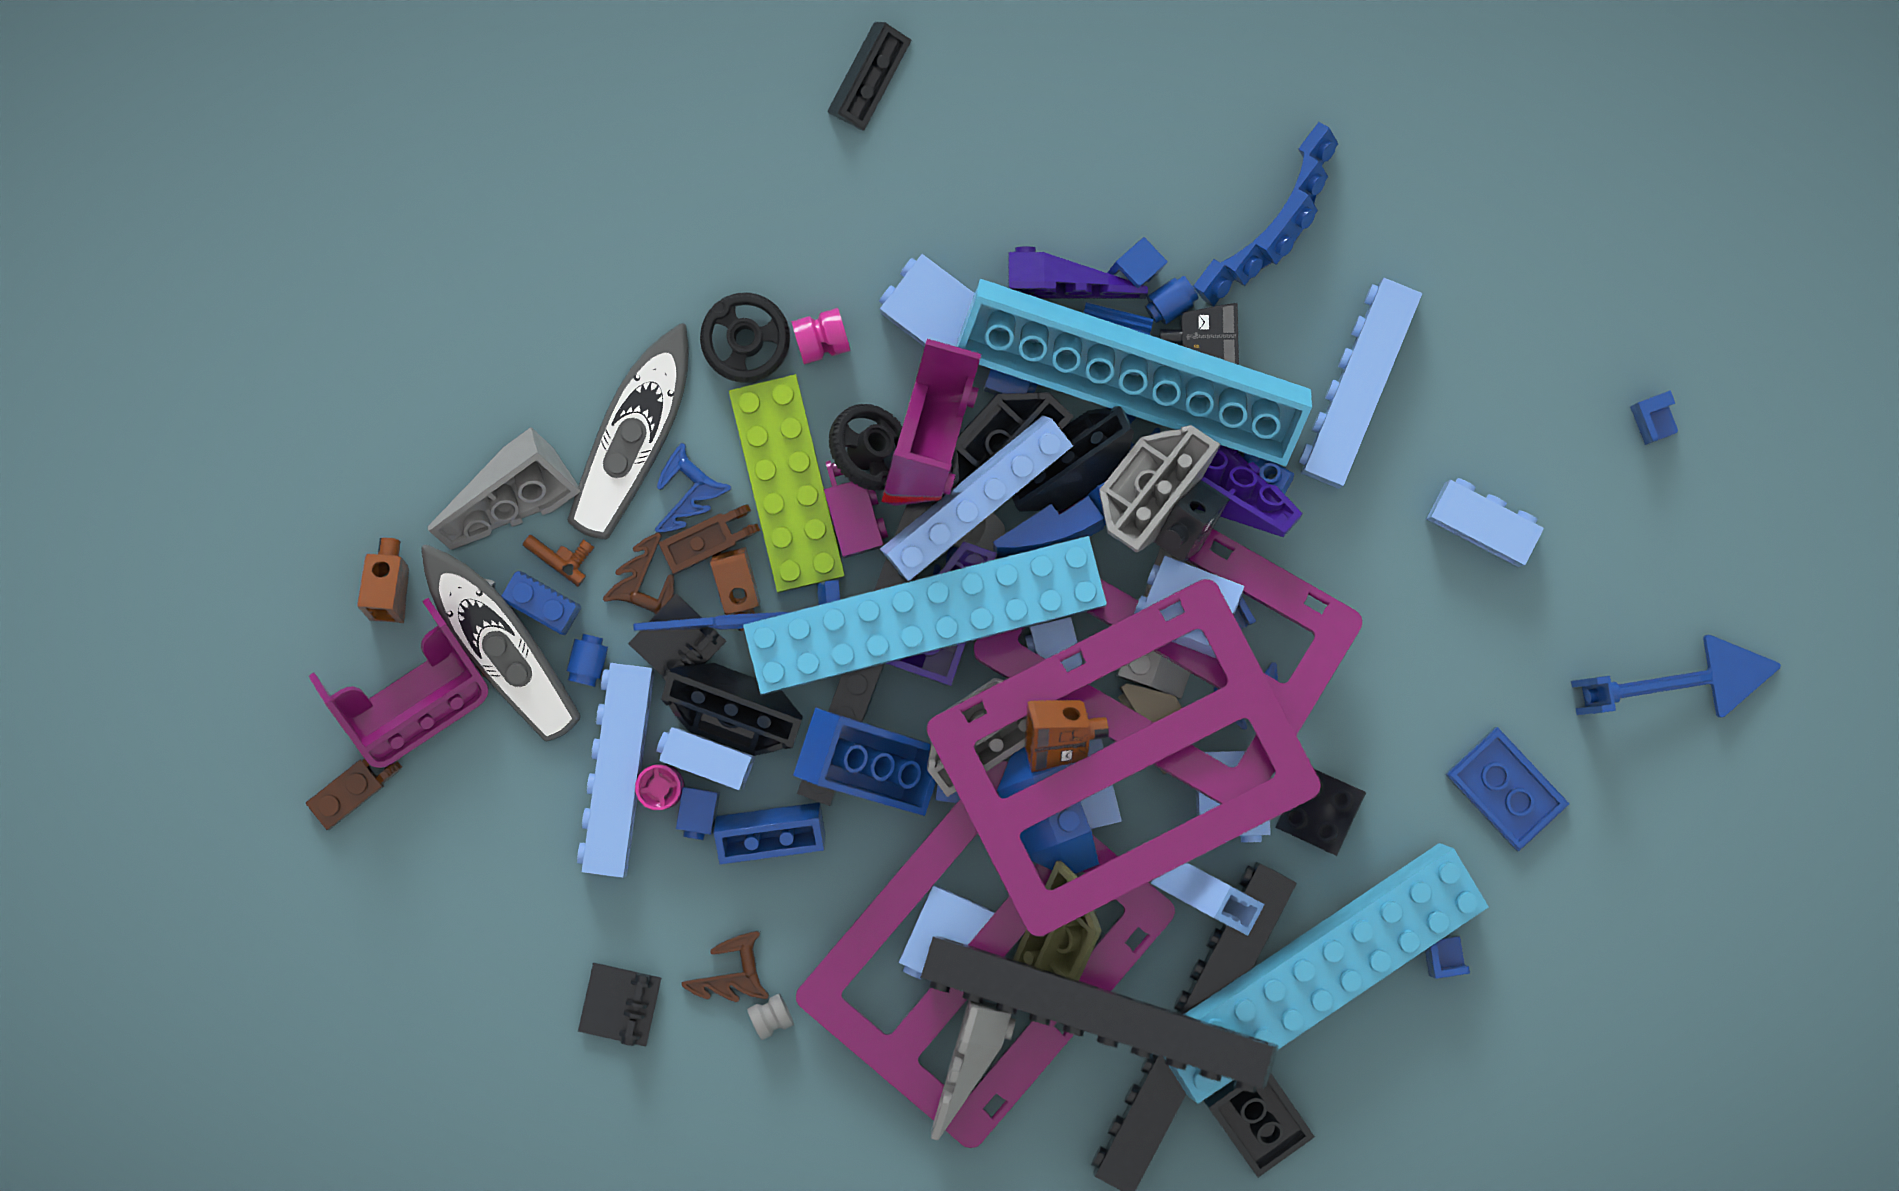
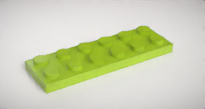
M794 374L729 390L777 593L845 577L797 375Z

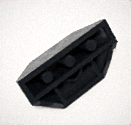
M1048 392L996 394L958 436L951 461V473L955 474L953 489L1041 416L1052 418L1060 430L1074 416Z
M1116 406L1112 409L1088 410L1061 430L1073 447L1012 496L1013 502L1020 512L1041 511L1050 504L1053 505L1055 510L1068 509L1087 496L1097 486L1108 480L1129 453L1134 436V430L1121 406Z
M716 663L671 668L661 697L666 706L669 705L674 715L689 732L753 756L771 753L783 748H793L803 719L802 714L782 690L761 695L757 678Z

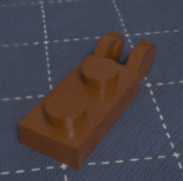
M743 505L723 515L719 513L658 542L672 573L675 575L736 546V542L742 541L761 531L758 524H750L742 530L731 534L727 523L747 516L751 512L749 505Z
M365 758L364 760L360 759L308 800L306 805L324 828L330 830L384 787L383 784L402 769L401 764L398 761L392 763L376 776L369 768L371 765L367 763Z

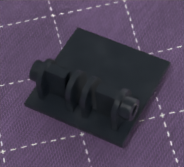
M676 593L649 622L697 619L702 617ZM705 627L691 630L639 631L628 644L667 680L669 671L673 667L705 664L724 645L726 640L714 628Z
M1314 769L1320 780L1319 793L1314 798L1281 814L1275 828L1337 856L1367 792Z
M593 963L578 1032L618 1040L622 1044L629 1046L636 1044L646 1047L662 978Z

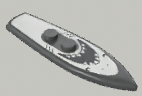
M684 323L677 325L661 336L643 353L619 386L605 414L578 486L580 492L575 495L568 516V523L584 535L603 540L610 537L643 483L669 434L683 397L688 371L689 348L687 328Z
M427 544L423 545L421 548L423 566L431 596L440 616L469 659L544 741H551L568 733L580 720V713L550 663L516 613L503 597L468 565L446 552Z

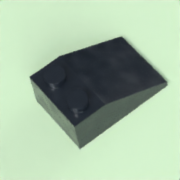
M1271 1072L1267 1086L1263 1089L1257 1087L1255 1093L1234 1087L1236 1080H1233L1203 1100L1258 1178L1315 1137Z

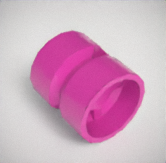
M838 308L821 312L816 320L808 316L791 321L804 365L822 360L824 353L836 356L851 351Z
M652 765L645 768L638 775L635 783V793L638 800L645 807L652 810H665L675 806L681 800L685 781L682 774L672 766Z

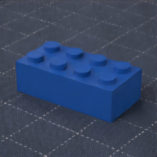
M819 708L814 710L793 774L795 777L818 786L923 816L926 814L936 781L927 770L931 743Z

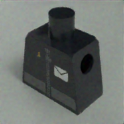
M1230 303L1181 313L1179 329H1160V339L1239 365L1238 304Z
M1200 480L1176 504L1158 534L1155 543L1178 560L1186 561L1201 550L1230 499L1203 480ZM1200 505L1205 513L1198 514L1194 510Z

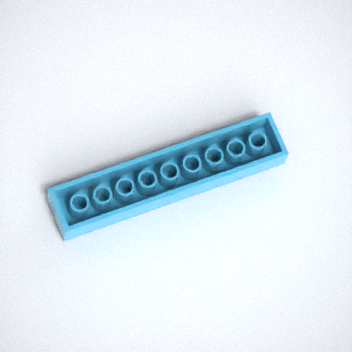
M980 279L957 342V347L982 354L979 362L981 366L1111 409L1121 406L1126 414L1174 430L1192 425L1220 445L1283 466H1287L1312 409L1311 389L983 279Z
M1086 536L743 625L760 694L765 695L1102 608L1107 603L1090 538Z
M1438 843L1184 1015L1277 1044L1278 1049H1280L1489 906L1455 849ZM1187 1065L1186 1070L1169 1066L1185 1093L1197 1104L1233 1081V1079L1224 1076L1221 1077L1220 1081L1205 1078L1199 1075L1201 1069Z

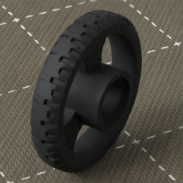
M736 293L722 298L708 311L701 326L700 344L706 361L718 374L736 382H755L768 377L781 366L789 350L790 330L784 314L771 300L754 293ZM741 305L755 306L768 313L772 319L765 326L759 327L755 321L749 318L738 319L735 308ZM715 324H720L727 328V341L732 349V353L724 361L720 360L713 347L712 335ZM744 329H749L755 334L753 342L747 346H741L736 343L737 334ZM769 341L777 345L774 354L765 364L751 370L746 368V357L757 354L761 350L763 342Z
M857 404L840 413L834 420L829 432L830 453L832 454V459L835 460L834 463L837 465V468L841 470L840 472L846 478L848 477L850 482H853L855 485L858 484L859 487L873 491L884 490L890 471L885 465L884 459L892 453L894 445L897 448L903 427L900 424L901 422L887 410L884 411L883 408L872 404ZM856 418H865L877 422V424L867 427L860 434L854 432L848 425L851 420ZM861 469H863V470H869V469H870V474H868V473L862 471Z

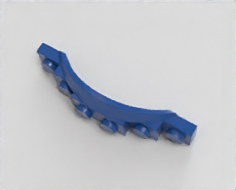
M1318 122L1298 148L1303 157L1300 174L1288 201L1273 222L1252 243L1237 254L1221 263L1213 259L1193 285L1203 301L1214 307L1219 299L1227 295L1234 280L1245 286L1261 269L1271 263L1277 265L1281 258L1292 250L1294 242L1303 229L1308 228L1312 224L1318 211L1314 204L1316 195L1321 192L1328 178L1322 165L1331 159L1338 145L1335 136L1328 126Z

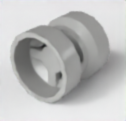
M780 993L770 997L768 1003L764 1005L756 1004L748 1008L751 1021L761 1040L772 1036L773 1031L778 1028L786 1029L794 1025L789 1009Z

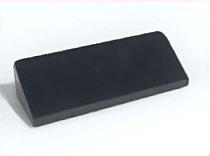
M874 22L835 95L828 112L864 131L912 40L886 22Z

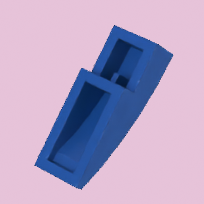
M1089 496L1060 515L1053 505L1050 504L993 541V552L997 553V558H1004L1086 536L1090 537L1104 529V517Z

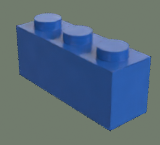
M820 802L716 817L714 837L719 865L824 851L826 834Z

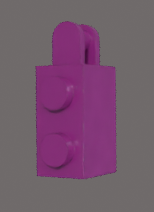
M830 460L826 461L832 487L824 489L843 558L882 548L884 546L882 539L888 538L883 517L876 519L872 506L879 504L876 492L859 487L858 484L855 485L853 482L837 485L835 477L844 474L840 472L841 470L837 468L835 463L831 464Z

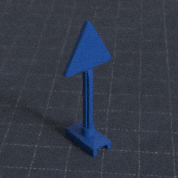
M839 580L817 583L818 605L840 600ZM791 612L720 615L709 618L634 623L633 627L634 631L691 630L705 627L719 630L744 629L743 625Z
M1705 635L1703 641L1708 669L1705 671L1617 684L1615 681L1611 682L1610 676L1574 680L1571 681L1572 688L1582 687L1585 707L1575 709L1577 715L1616 711L1615 703L1619 702L1620 698L1710 684L1716 716L1721 718L1726 716L1779 670L1781 665L1776 661L1715 636Z

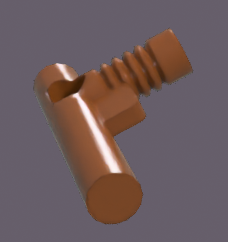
M531 534L523 543L525 548L577 587L586 578V575L578 570L580 564L589 555L588 553H591L594 549V546L586 540H582L575 552H571L565 546H561L556 553ZM573 564V574L568 575L564 572V568Z

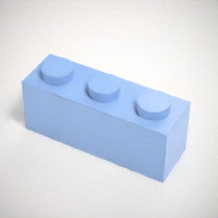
M1457 478L1455 482L1453 480L1445 482L1426 520L1517 567L1524 566L1544 529L1536 524L1538 519L1521 510L1517 514L1505 508L1507 503L1491 494H1488L1486 498L1474 492L1476 488L1474 485L1463 479Z

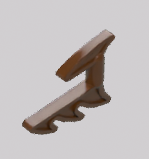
M655 533L643 539L633 547L634 552L644 550L645 553L631 559L616 570V575L632 572L633 575L615 584L603 597L605 602L614 600L629 602L656 615L674 596V575L672 574L667 576L658 599L639 592L658 547V542L661 540L662 535L660 533Z
M753 931L728 939L710 951L713 955L740 951L743 972L686 980L682 982V987L704 999L711 998V994L705 989V987H708L714 993L730 1001L739 1002L740 997L733 992L730 986L751 997L768 999L769 994L760 984L756 972L753 950L754 943L760 936V932Z

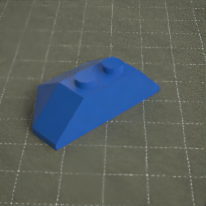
M1024 746L1011 755L996 790L998 796L1003 799L1008 798L1067 768L1066 764L1031 772ZM1080 802L1023 830L1020 834V839L1031 861L1050 870H1053L1056 861H1062L1074 874L1099 865L1092 831Z

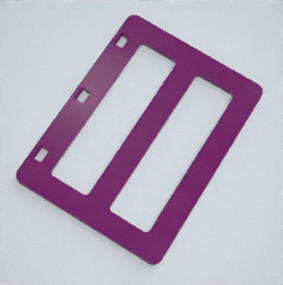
M1068 509L1060 510L1058 514L1060 515ZM1212 529L1201 550L1186 561L1201 570L1243 585V594L1314 635V640L1288 682L1280 683L1264 674L1297 736L1360 632L1362 617L1353 608ZM1214 541L1233 551L1227 560L1210 550ZM1100 579L1107 605L1086 612L1109 626L1133 615L1139 601ZM1308 595L1327 605L1322 614L1304 604ZM1026 627L978 639L974 644V656L977 661L1007 679L1045 660V658L1018 642L1020 635ZM1174 642L1154 650L1157 654L1218 689L1225 687L1228 683V679L1216 658ZM1089 684L1059 699L1082 701L1085 705L1088 719L1106 717L1109 727L1108 738L1114 742L1154 723ZM1255 735L1235 767L1225 765L1193 745H1189L1153 764L1219 804L1271 779L1275 772L1257 735Z
M1209 579L1200 580L931 718L927 725L928 736L1026 929L1035 936L1046 935L1314 798L1320 790V780L1218 585ZM1180 601L1184 613L1166 622L1159 611ZM1198 629L1204 633L1228 679L1225 687L1008 798L1003 799L998 796L975 751V743L1024 718L1027 715V701L1059 700L1193 630ZM1082 652L1086 663L1067 672L1061 662ZM983 702L987 714L968 723L962 712ZM1240 719L1250 721L1275 769L1273 778L1054 890L1045 888L1020 839V834L1023 830Z
M1005 760L986 771L995 790H997L1008 764ZM959 799L806 978L796 993V1001L805 1012L933 1121L944 1084L919 1063L918 1058L967 1001V999L962 998L963 992L950 988V992L947 993L930 988L890 1034L883 1033L842 997V992L977 835L978 832L961 799ZM1094 835L1093 839L1099 865L1081 871L1084 873L1119 857ZM1036 863L1034 867L1044 886H1046L1052 870ZM1149 882L1116 898L1123 905L1124 912L1094 947L1079 981L1112 991L1172 921L1175 915L1174 905ZM1010 895L968 944L969 946L1004 957L1026 931V927ZM1139 927L1148 934L1132 951L1125 942ZM1052 1020L1050 1025L1031 1021L974 1087L945 1131L964 1147L975 1148L979 1146L1074 1034L1065 1031L1062 1034L1054 1026L1057 1022ZM997 1093L1006 1101L991 1117L983 1108Z

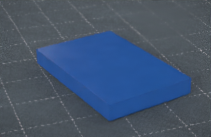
M1495 727L1445 774L1516 851H1520L1569 805L1567 800L1498 727Z

